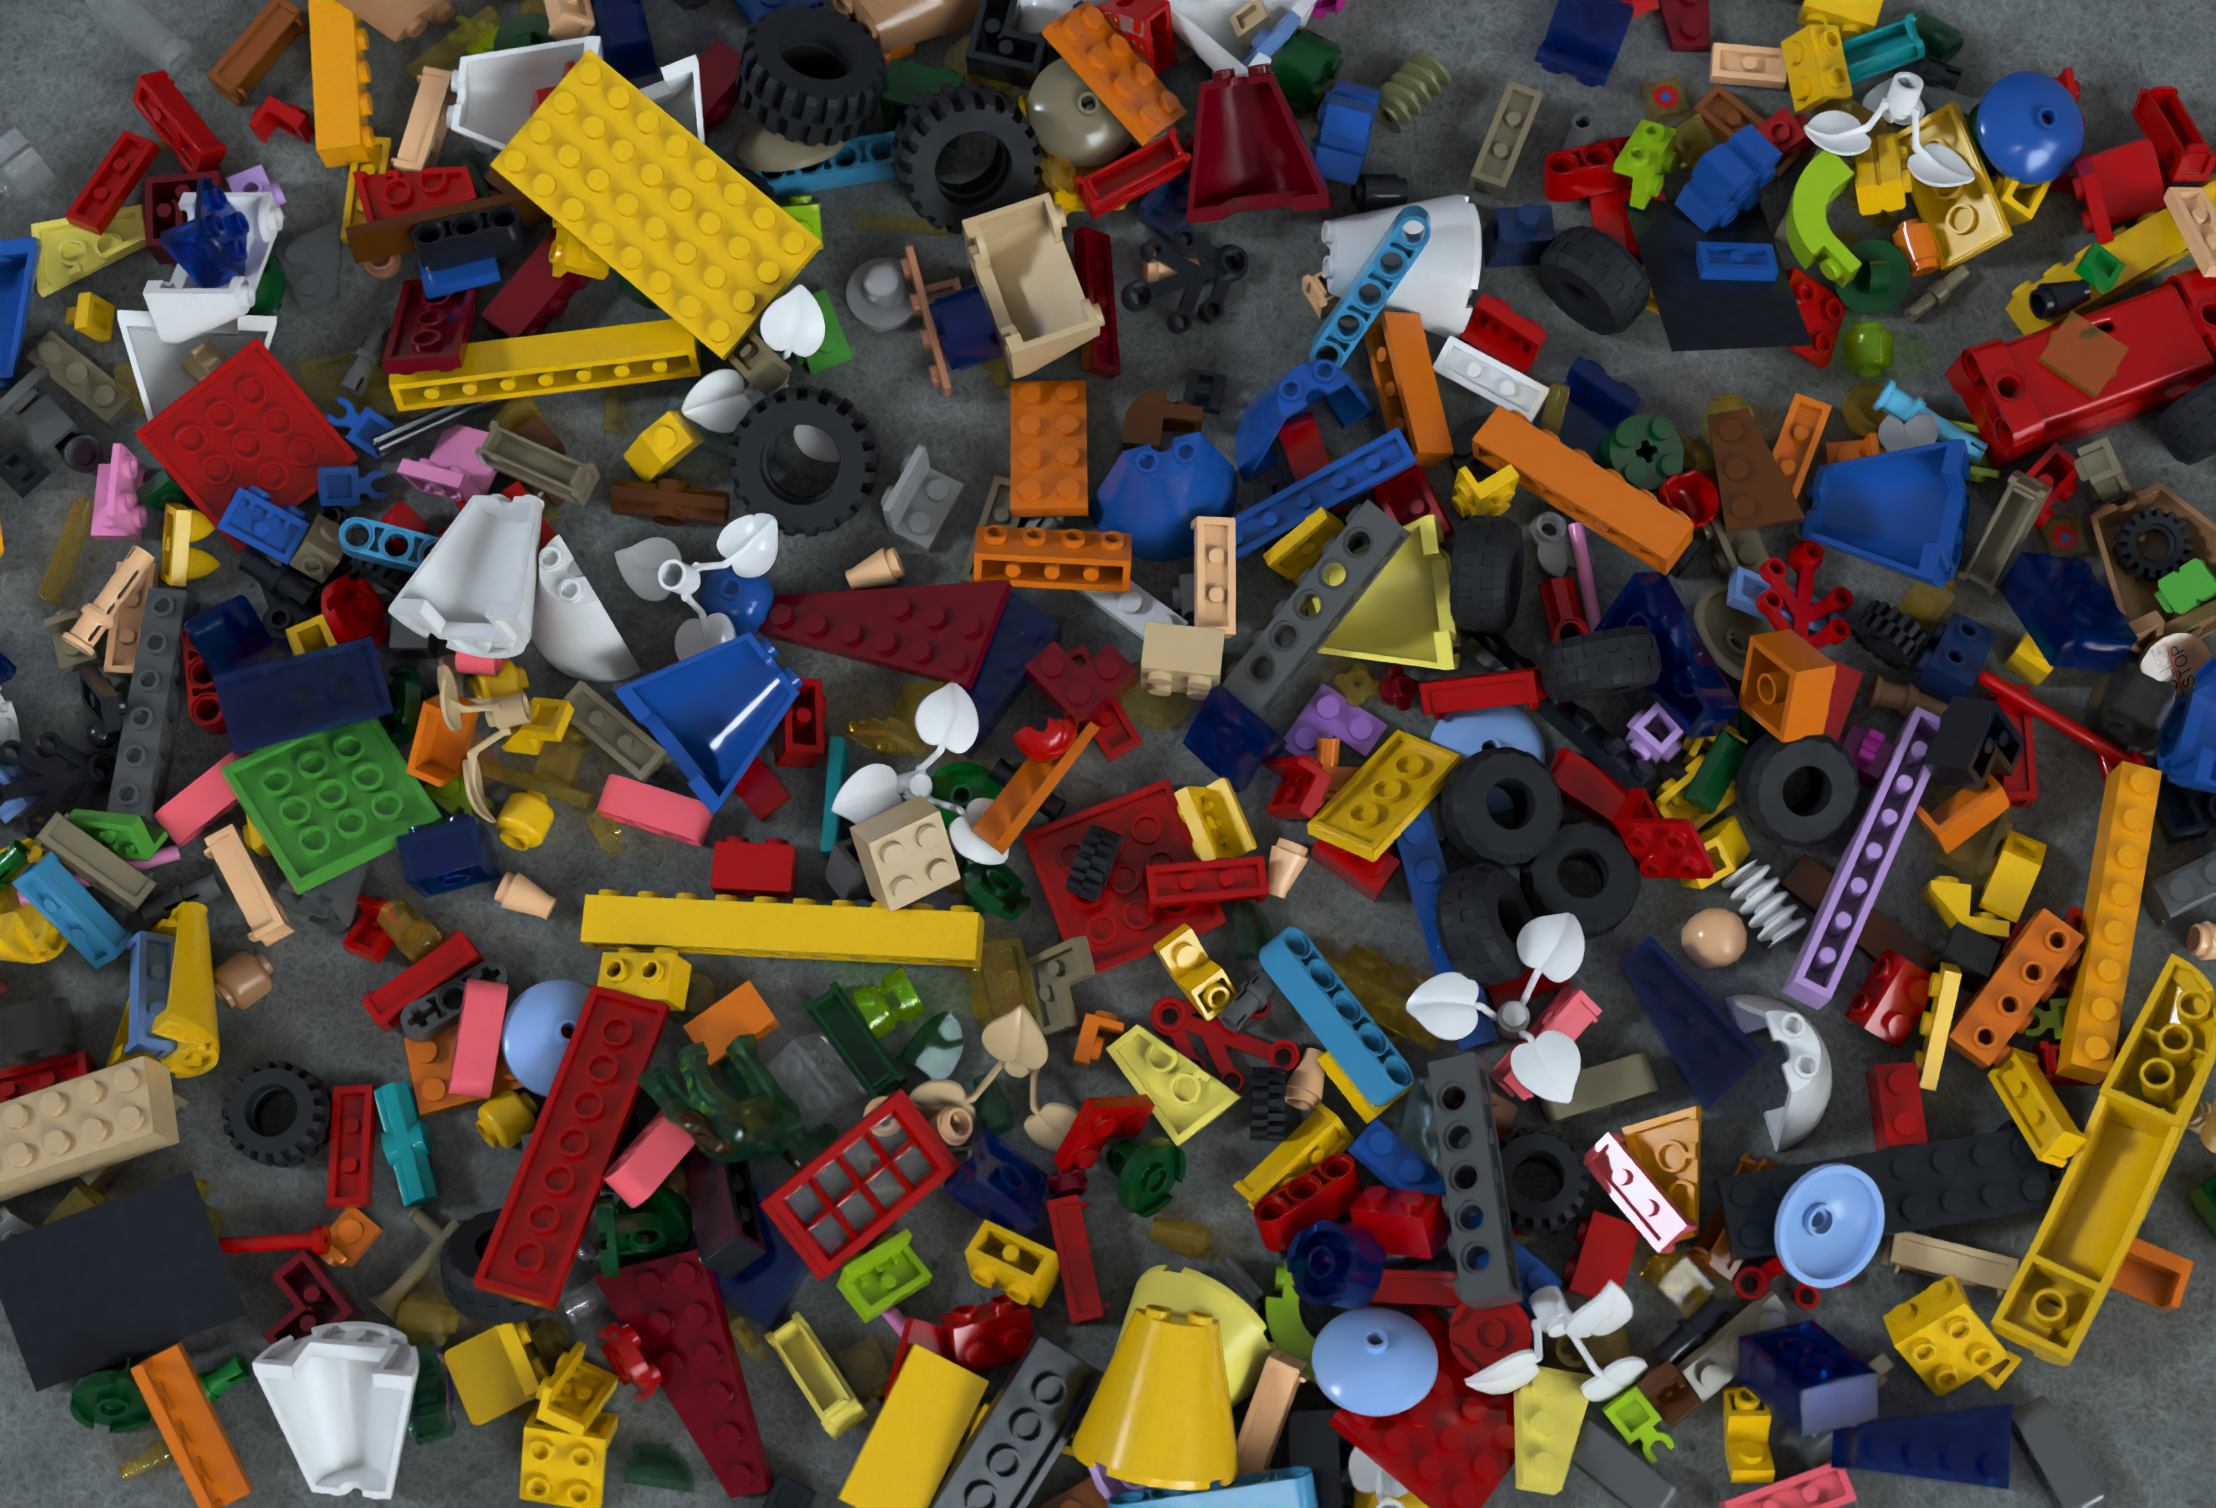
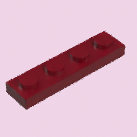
M1082 226L1073 231L1076 275L1085 299L1089 298L1091 304H1099L1105 321V325L1100 326V335L1081 345L1083 371L1111 379L1121 375L1110 235Z

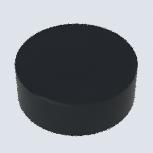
M76 434L69 437L64 442L61 450V456L65 465L79 473H89L96 470L98 464L102 463L104 456L103 448L99 441L85 434Z

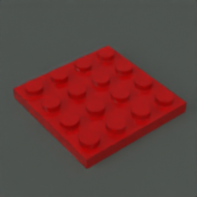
M258 337L135 432L136 436L238 554L248 547L249 544L218 529L217 526L239 487L248 490L250 485H253L272 495L269 503L281 509L284 508L286 503L297 508L318 491L317 467L351 465L359 459Z
M1169 778L1022 834L1023 841L1062 941H1067L1076 936H1087L1096 975L1156 953L1153 946L1184 923L1192 928L1196 937L1227 925L1219 902L1159 907L1154 912H1146V902L1148 900L1147 883L1142 881V872L1146 865L1202 861L1193 850V838L1187 824L1179 816L1178 802ZM1092 824L1123 835L1120 851L1113 865L1111 875L1096 903L1066 891V883L1070 876L1069 873L1073 867L1074 859L1079 852V847L1083 843L1086 832H1088Z
M1419 1305L1410 1317L1420 1323L1430 1334L1438 1354L1437 1376L1429 1393L1413 1407L1400 1413L1386 1416L1361 1415L1340 1407L1328 1424L1429 1508H1482L1515 1462L1514 1391L1505 1394H1489L1469 1387L1463 1378H1468L1475 1373L1461 1365L1451 1351L1448 1335L1449 1324L1427 1306Z

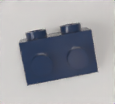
M1191 170L1141 195L1137 202L1139 206V222L1169 243H1171V236L1175 231L1182 227L1190 228L1192 225L1187 224L1186 218Z

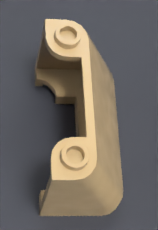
M1049 192L962 220L968 259L1013 379L1029 375L1099 336L1100 326L1105 325L1099 304H1091L1089 298L1085 299L1062 237L1061 228L1067 226L1061 204H1053Z

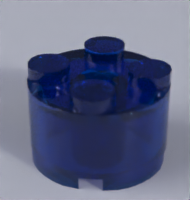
M977 283L935 298V302L928 304L939 335H947L946 338L941 339V343L952 371L958 368L960 371L1003 356Z
M1320 1220L1308 1229L1303 1228L1300 1230L1289 1246L1286 1259L1287 1272L1292 1273L1295 1284L1292 1287L1295 1293L1304 1301L1316 1305L1342 1309L1367 1306L1382 1279L1383 1264L1386 1261L1384 1247L1378 1244L1371 1233L1358 1226Z

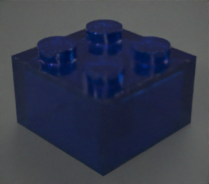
M469 814L455 815L446 819V824L431 827L428 824L417 825L409 828L408 834L397 836L406 882L424 898L501 878L492 835L475 816L470 817Z

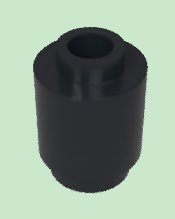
M1359 174L1356 184H1351V202L1357 205L1360 212H1370L1405 205L1408 201L1407 180L1405 177H1398L1397 174Z

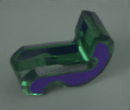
M431 1338L409 1343L411 1346H416L418 1351L419 1372L407 1428L411 1440L418 1446L451 1437L457 1428V1421L451 1408L454 1402V1387L451 1374L439 1344Z

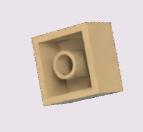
M1146 621L1141 660V689H1148V693L1156 696H1169L1171 692L1187 693V697L1194 700H1209L1210 696L1218 697L1225 630Z
M921 795L849 828L871 896L890 913L961 879L940 810Z

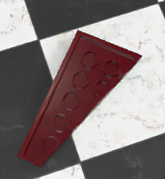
M1009 580L779 595L774 596L772 609L765 622L760 625L759 631L768 638L945 684L954 682L964 689L972 690L1013 586Z
M698 1247L620 1266V1277L603 1278L602 1271L593 1274V1278L623 1326L629 1324L637 1333L641 1341V1346L637 1349L645 1362L651 1360L657 1367L662 1377V1382L659 1383L728 1496L735 1498L769 1490L773 1486V1481L715 1271H710L701 1264L697 1254Z

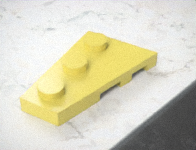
M142 204L120 208L102 236L70 225L66 218L31 224L32 237L39 238L42 247L36 275L38 293L44 298L146 247L145 208Z
M1139 1024L1135 1025L1106 1048L1138 1094H1147L1153 1101L1155 1107L1152 1113L1176 1146H1181L1243 1098L1240 1094Z
M1538 1366L1539 1373L1524 1386L1514 1390L1516 1489L1556 1495L1563 1488L1589 1401L1584 1397L1581 1386L1594 1376Z

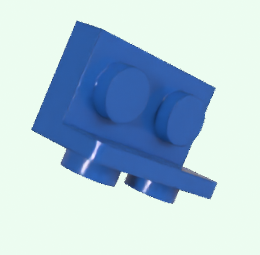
M250 485L248 490L239 487L217 528L289 565L310 527V524L304 521L307 514L287 503L283 509L269 503L272 495L253 485Z

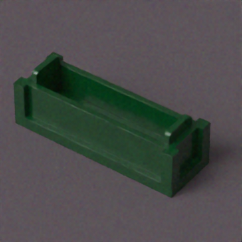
M834 981L829 985L831 988L829 991L815 1001L811 1002L808 1000L803 1005L871 1101L880 1096H888L905 1084L907 1080L846 997L839 984Z

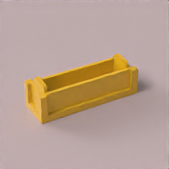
M2011 1047L2004 1060L1998 1066H1995L1987 1076L2037 1159L2063 1168L2067 1163V1157L2073 1156L2088 1138L2085 1133L2079 1132L2037 1065L2039 1061L2037 1056Z
M1321 1102L1314 1107L1316 1110L1251 1173L1233 1185L1234 1189L1249 1201L1247 1205L1252 1211L1261 1199L1333 1154L1343 1153L1355 1141L1341 1119Z

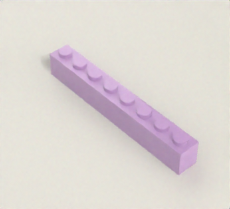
M1916 706L1902 722L1893 742L1896 747L1880 779L1870 793L1782 989V993L1816 1010H1819L1829 1002L1835 992L1931 773L1923 763L1926 750L1932 744L1940 726V717Z

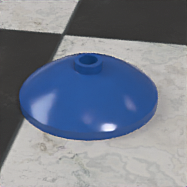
M2021 71L2007 75L1989 88L1978 109L1977 132L1982 149L1994 167L2010 179L2025 184L2050 182L2065 174L2080 155L2084 140V124L2080 109L2070 92L2052 77L2033 71ZM2042 116L2045 118L2047 124L2043 122Z

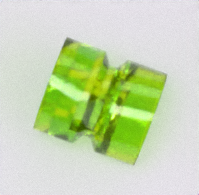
M902 967L883 976L881 985L876 986L870 983L852 993L876 1039L896 1029L898 1020L907 1023L926 1013ZM891 991H894L901 1004V1007L893 1011L890 1010L883 997Z

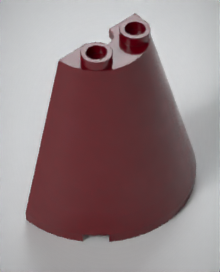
M1270 63L1247 67L1248 73L1235 75L1234 68L1217 70L1212 72L1213 80L1200 83L1186 215L1187 224L1220 221L1238 212L1292 206L1293 212L1330 208L1333 205L1332 195L1274 72L1271 71Z

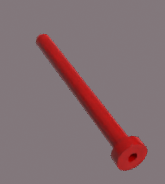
M1982 671L1979 674L1978 681L1982 686L2116 765L2125 761L2145 766L2146 757L2138 751L2127 753L1990 671Z
M317 1225L313 1227L312 1232L220 1237L218 1241L223 1254L312 1249L314 1254L319 1255L329 1253L332 1238L331 1231L327 1225Z

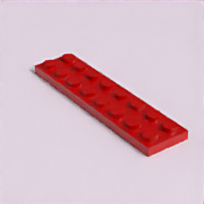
M596 985L591 986L473 1280L475 1289L555 1311L596 1206V1199L599 1198L605 1180L603 1176L612 1164L670 1014L669 1005Z

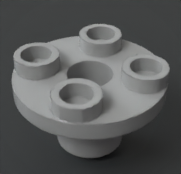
M893 258L872 259L860 265L853 272L847 284L846 298L848 307L858 322L880 333L899 328L914 317L909 295L915 294L912 281H904L900 260Z

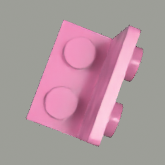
M459 424L442 431L429 460L420 458L419 462L403 458L396 472L420 492L457 502L463 500L467 504L473 495H487L497 473V470L481 464L474 453L477 447H482L489 432Z
M113 443L111 464H98L91 536L95 540L141 541L142 528H145L147 525V509L145 504L140 502L135 490L151 478V473L122 443Z

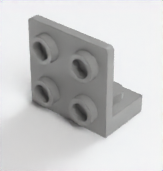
M918 444L913 454L908 452L904 457L899 469L901 476L895 486L890 485L886 489L881 500V506L883 507L884 519L889 534L930 553L965 490V486L963 483L930 468L927 449Z

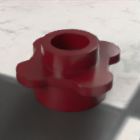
M1394 665L1389 669L1390 675L1381 679L1379 693L1387 705L1396 706L1399 711H1406L1410 708L1412 696L1418 692V684L1415 679H1412L1403 672V668L1400 665Z
M1078 1168L1062 1171L1059 1169L1055 1171L1053 1176L1046 1180L1047 1186H1051L1048 1188L1049 1193L1054 1194L1055 1199L1076 1194L1079 1197L1087 1191L1085 1184L1088 1180L1084 1176L1086 1174L1085 1169Z

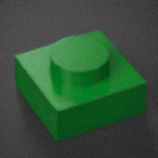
M2095 242L2086 250L2074 272L2087 281L2089 285L2105 294L2114 286L2126 265L2098 242Z

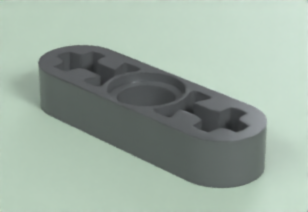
M494 960L483 961L408 1004L403 1009L400 1017L406 1037L415 1042H424L459 1023L461 1008H447L444 1005L445 998L451 993L464 994L467 978L483 980V977L489 975L492 979L496 978L498 983L508 984L509 988L506 968ZM437 1004L438 1011L442 1016V1018L440 1019L438 1018L437 1012L433 1011L432 1005ZM419 1015L422 1019L426 1018L427 1025L421 1028L420 1025L414 1024L413 1017Z

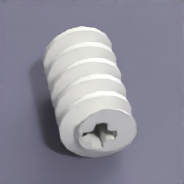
M1756 859L1722 881L1721 885L1723 888L1737 887L1731 894V900L1734 902L1746 900L1739 912L1742 915L1755 914L1748 925L1750 928L1764 927L1757 939L1760 942L1772 940L1773 942L1767 948L1769 949L1801 929L1807 920L1806 918L1792 920L1791 916L1798 906L1796 904L1785 907L1782 905L1789 893L1787 891L1774 893L1773 889L1779 883V878L1766 880L1764 876L1771 866L1769 864L1756 866L1755 863L1758 860Z

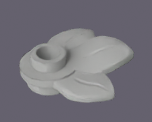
M1925 413L1917 414L1905 424L1898 418L1888 415L1882 421L1878 430V439L1884 447L1885 453L1936 443L1939 436V426L1935 417Z
M1545 512L1537 515L1532 520L1529 526V535L1537 545L1536 558L1539 565L1550 576L1560 578L1565 574L1567 567L1576 570L1568 525L1578 521L1567 514L1561 516L1555 512ZM1584 526L1586 537H1588L1593 530ZM1542 529H1549L1553 536L1547 535ZM1587 541L1591 566L1593 568L1597 564V559Z

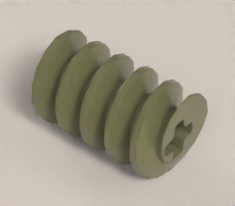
M1416 52L1410 57L1409 62L1404 63L1400 67L1399 72L1394 73L1390 77L1389 82L1380 86L1382 92L1375 118L1392 133H1401L1398 122L1405 126L1411 123L1410 114L1419 115L1421 113L1420 104L1427 106L1431 103L1429 93L1438 96L1441 93L1439 84L1448 86L1451 83L1449 73L1444 66L1430 55Z

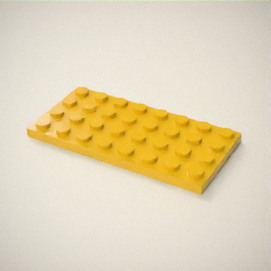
M590 49L586 51L490 164L495 171L723 361L728 358L762 318L765 310L778 299L823 246V243Z

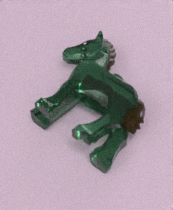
M754 1034L736 1037L725 1049L729 1058L722 1059L718 1064L727 1078L738 1100L737 1102L726 1096L713 1084L707 1067L709 1053L704 1042L687 1045L677 1054L682 1063L678 1068L686 1081L689 1098L676 1085L673 1073L667 1065L653 1067L641 1073L637 1078L640 1087L655 1100L662 1109L666 1119L691 1135L700 1151L716 1162L733 1163L752 1158L756 1162H761L777 1154L797 1172L838 1138V1130L831 1123H820L814 1129L813 1134L807 1130L797 1104L779 1087L773 1074L761 1062L758 1056V1041ZM836 1160L815 1177L821 1186L836 1194H843L847 1191L846 1185L849 1182L853 1183Z

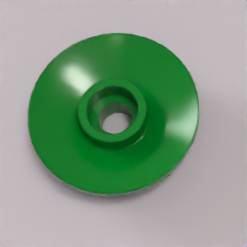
M956 762L946 765L931 777L933 787L930 795L933 798L959 805L964 810H966L967 805L972 800L977 798L995 800L1001 793L999 784L988 779L990 772L987 769L971 762ZM966 791L969 794V798L966 802L959 803L955 800L956 793ZM935 806L940 810L947 832L951 821L960 815Z

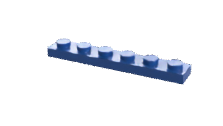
M1399 427L1232 517L1236 518V562L1287 535L1321 506L1327 511H1331L1417 464V460Z
M1426 808L1394 842L1434 974L1437 976L1457 971L1451 966L1445 951H1443L1435 922L1436 894L1444 880L1447 879L1448 872L1429 809ZM1478 986L1479 992L1476 1002L1484 1003L1488 1006L1483 987ZM1476 1010L1478 1022L1475 1029L1463 1039L1455 1040L1458 1050L1498 1039L1493 1021L1482 1011Z
M1377 1118L1368 1125L1347 1150L1391 1189L1418 1190L1423 1193L1441 1195V1198L1443 1194H1446L1445 1180L1440 1177L1438 1171ZM1483 1212L1477 1213L1472 1217L1470 1230L1476 1229L1482 1224ZM1446 1217L1449 1234H1452L1451 1221ZM1514 1239L1523 1301L1520 1303L1534 1314L1529 1304V1297L1535 1291L1546 1286L1560 1287L1563 1281ZM1484 1253L1477 1259L1476 1264L1481 1269L1488 1265L1489 1253Z

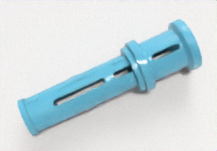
M1891 379L1886 384L1873 404V410L1879 411L1881 409L1901 420L1903 424L1917 414L1933 415L1939 426V436L1936 442L1965 439L1969 462L1972 465H1976L1984 454L1983 450L1985 451L1988 447L1986 442H1982L1925 407L1927 404L1924 402L1925 399L1920 396L1914 398L1896 387V381Z

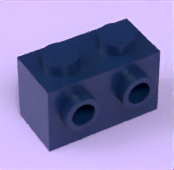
M1954 611L1948 622L1944 624L1939 621L1930 635L1928 642L1934 646L1932 650L1926 648L1919 658L1915 669L1919 670L1920 674L1914 686L1948 705L1953 695L1965 697L1972 688L1997 633Z

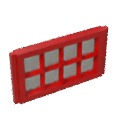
M900 1088L773 1190L759 1205L821 1282L953 1174L961 1164L903 1089Z

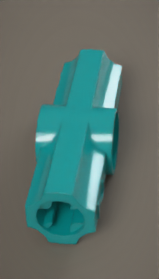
M402 1081L383 1085L373 1091L384 1133H381V1142L389 1165L394 1167L403 1205L409 1208L433 1202L440 1197L429 1156L433 1152L426 1126L419 1119L410 1083Z

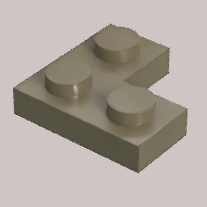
M1087 936L1073 937L1022 961L1037 1024L1044 1037L1055 1036L1079 1025L1069 987L1096 975Z

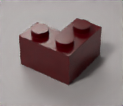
M220 170L145 177L146 247L160 265L178 263L184 248L179 230L180 227L188 226V214L186 210H180L178 205L183 192H232Z
M1054 640L1025 665L1026 679L1063 718L1067 715L1073 718L1078 734L1085 729L1090 721L1094 722L1137 684L1136 669L1110 642L1081 668Z
M302 1249L271 1275L295 1308L266 1331L263 1337L270 1346L289 1335L295 1341L312 1335L311 1327L337 1322H358L366 1315L322 1259L312 1251Z

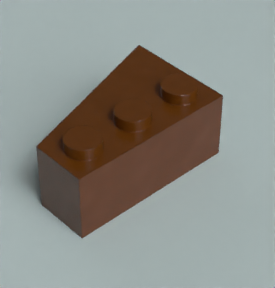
M1748 408L1709 414L1707 423L1725 534L1804 522L1805 516Z

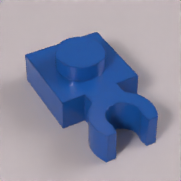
M339 397L337 403L346 408L347 415L342 419H336L333 415L328 414L326 419L335 427H348L351 429L345 439L379 460L380 457L372 446L371 438L396 425L367 406L362 414L359 415L355 412L354 406L349 400Z
M357 465L317 467L319 505L321 507L360 505V494L364 493L373 499L387 497L385 490L375 491L371 488V482L374 478L386 477V472L381 469H372L367 471L364 476H359Z

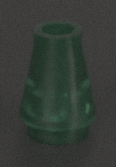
M1924 9L1914 15L1920 40L1922 39L1927 52L1932 55V59H1939L1945 63L1960 51L1964 44V39L1960 37V30L1930 15Z
M988 1073L980 1075L973 1079L972 1083L974 1086V1090L988 1075ZM995 1077L975 1101L977 1126L983 1129L984 1135L988 1137L1007 1133L1015 1127L1014 1118L1016 1113Z

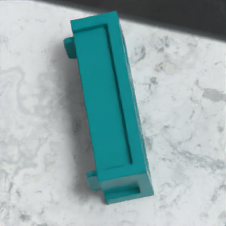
M1913 13L1905 15L1906 19L1842 42L1851 84L1925 58L1924 44L1917 33Z

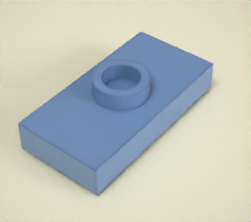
M1291 10L1271 30L1266 26L1263 27L1251 40L1250 43L1253 47L1246 53L1241 63L1248 67L1258 52L1270 57L1291 37L1301 23V18Z

